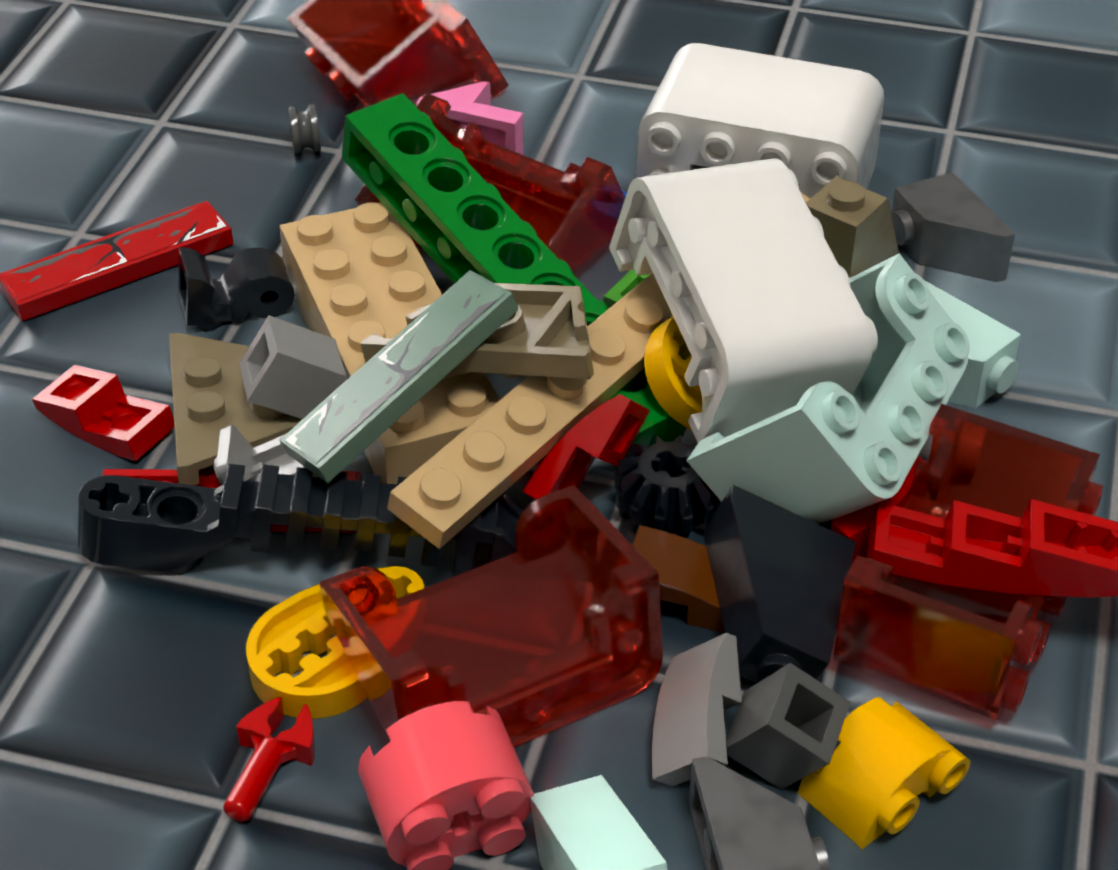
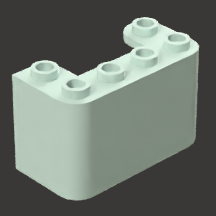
M899 253L849 278L851 289L865 316H868L873 321L878 337L876 351L872 354L870 363L853 396L836 383L831 381L820 382L805 391L796 406L727 437H723L717 432L699 441L687 462L721 502L731 486L735 485L822 525L892 498L899 491L961 379L968 363L970 350L969 340L964 330L952 321L930 293L923 278L914 273Z

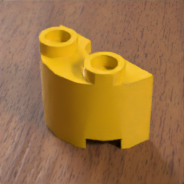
M875 697L857 707L845 718L838 738L841 743L834 750L830 764L802 778L797 793L863 850L884 832L896 834L912 820L920 805V799L917 795L923 792L928 797H931L937 791L941 794H947L952 791L967 774L971 761L898 702L895 701L893 706H890L881 697Z

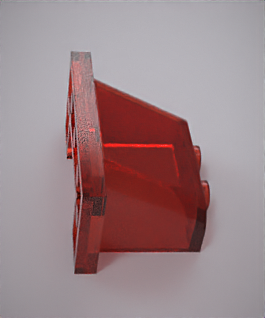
M307 0L286 18L307 45L308 49L304 51V54L323 76L331 71L327 76L346 99L355 94L367 107L402 93L409 100H413L471 79L476 83L490 82L491 96L493 98L509 86L469 20L446 0H435L432 3L429 0Z

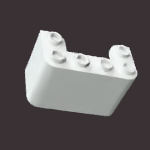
M690 43L683 46L676 53L640 122L637 147V177L693 170V165L716 167L777 158L783 161L788 169L793 171L798 184H800L799 191L810 199L835 177L856 182L867 189L876 165L884 105V90L875 77L860 70L702 43Z
M773 158L637 177L632 180L609 249L620 272L635 270L637 276L654 274L692 355L684 377L689 387L699 385L701 390L702 412L691 414L688 421L698 443L700 440L717 432L723 437H727L796 406L804 392L820 382L831 381L836 383L853 396L870 363L872 354L876 351L878 343L877 331L873 321L868 316H865L851 289L846 270L838 265L824 238V231L820 221L811 214L801 195L795 174L786 167L783 161Z

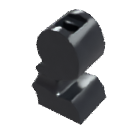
M179 247L178 296L187 326H199L207 331H212L224 322L241 323L245 313H247L246 311L259 318H267L268 315L276 317L286 312L293 304L295 297L294 288L289 280L284 260L279 254L265 248L240 249L221 278L212 279L203 255L194 249Z

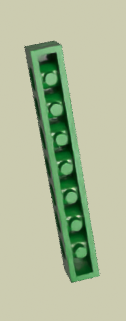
M404 93L345 116L341 158L454 284L471 270L493 283L580 286L585 306L587 327L608 310L605 303L595 298L574 276L570 266L565 261L558 259L541 241L534 228L528 222L523 221L502 199L497 188L487 183L468 163L463 152L457 147H453L435 128L430 117L426 113L420 112ZM645 368L610 398L612 399L621 394L650 409L632 444L648 446L653 435L658 436L664 442H673L680 434L683 439L686 427L674 420L658 403L648 384ZM629 450L627 451L623 459H625L626 456L629 454Z

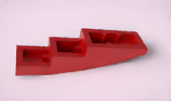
M1034 499L1030 500L1022 518L956 500L953 501L945 519L879 502L870 519L866 568L935 584L1008 594L1085 598L1118 597V522Z

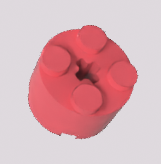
M468 701L445 702L421 709L405 716L386 729L390 742L375 756L370 745L361 755L358 764V774L388 854L396 863L407 867V870H449L454 863L453 858L479 849H482L487 855L504 854L520 845L525 839L526 832L522 823L531 812L530 797L534 796V792L503 721L495 709L487 706V715L474 713Z

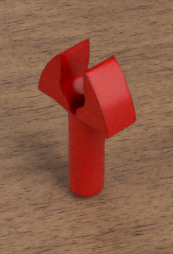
M281 697L272 699L257 707L243 717L236 725L239 745L254 748V752L223 805L225 814L232 820L246 822L251 818L280 764L289 760H296L309 766L313 765L315 759V738L312 717L307 704H304L299 712L296 724L291 729L280 732L275 738H273L272 734L277 730L284 718Z

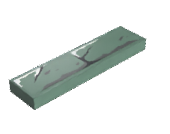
M469 270L279 440L287 454L322 480L329 483L519 310L513 294Z

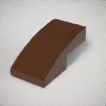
M640 525L622 570L621 591L688 606L687 625L725 633L706 546L678 535Z

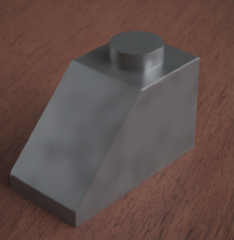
M953 172L895 188L891 215L897 245H900L918 265L993 282L1006 280L1015 233Z
M709 757L692 759L689 808L706 870H830L825 844L821 837H810L801 807Z

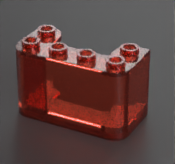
M941 404L930 424L929 434L933 435L929 461L918 462L914 471L911 494L903 507L945 519L953 501L956 500L1022 518L1030 500L1034 499L1095 516L1104 491V485L1093 482L1100 454ZM857 555L844 578L834 646V661L997 722L1004 709L1014 713L1018 712L1031 672L1023 670L1024 665L1028 666L1030 662L1036 664L1040 662L1052 628V624L1044 621L1047 613L1059 617L1067 597L1008 594L935 584L892 574L893 566Z

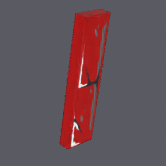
M204 201L0 273V291L21 321H25L179 265V247L194 249L203 256L234 244L232 228L208 201Z

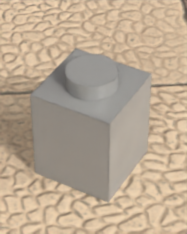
M270 315L266 318L239 363L248 402L300 419L305 418L346 381V371L334 338Z

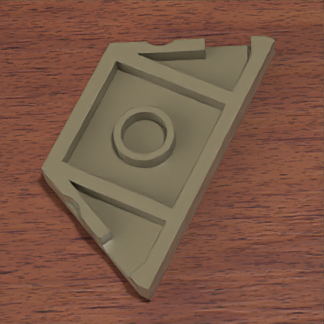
M495 283L513 294L519 310L449 373L453 375L469 372L503 374L508 378L545 376L591 379L594 375L581 287ZM431 304L425 305L405 316L407 325ZM376 334L365 338L360 343L365 363L393 338H383Z
M169 333L179 484H199V470L214 465L221 429L234 425L254 448L287 434L302 420L247 401L239 363L249 346L182 333Z

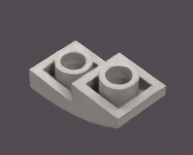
M725 633L673 657L665 673L655 710L652 738V780L672 787L691 780L693 758L709 757L724 766L728 765L724 710L742 703L736 636Z

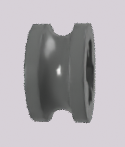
M309 104L305 111H298L295 106L288 107L294 155L301 154L302 149L306 147L313 149L314 153L321 152L315 104Z

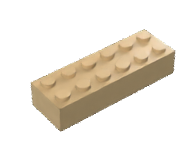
M381 202L365 203L357 208L326 215H311L299 221L279 225L283 260L289 280L294 288L296 304L309 330L336 340L342 364L346 371V380L365 364L360 345L365 338L372 334L383 338H394L408 326L405 316L425 305L434 303L442 295L411 236ZM469 372L460 375L447 374L364 450L374 474L381 475V483L397 484L398 476L409 477L499 401L486 374L479 372Z

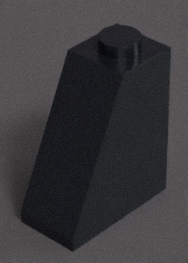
M732 485L707 523L703 535L725 633L736 636L739 675L759 683L791 663L817 680L830 662L856 542L738 486Z

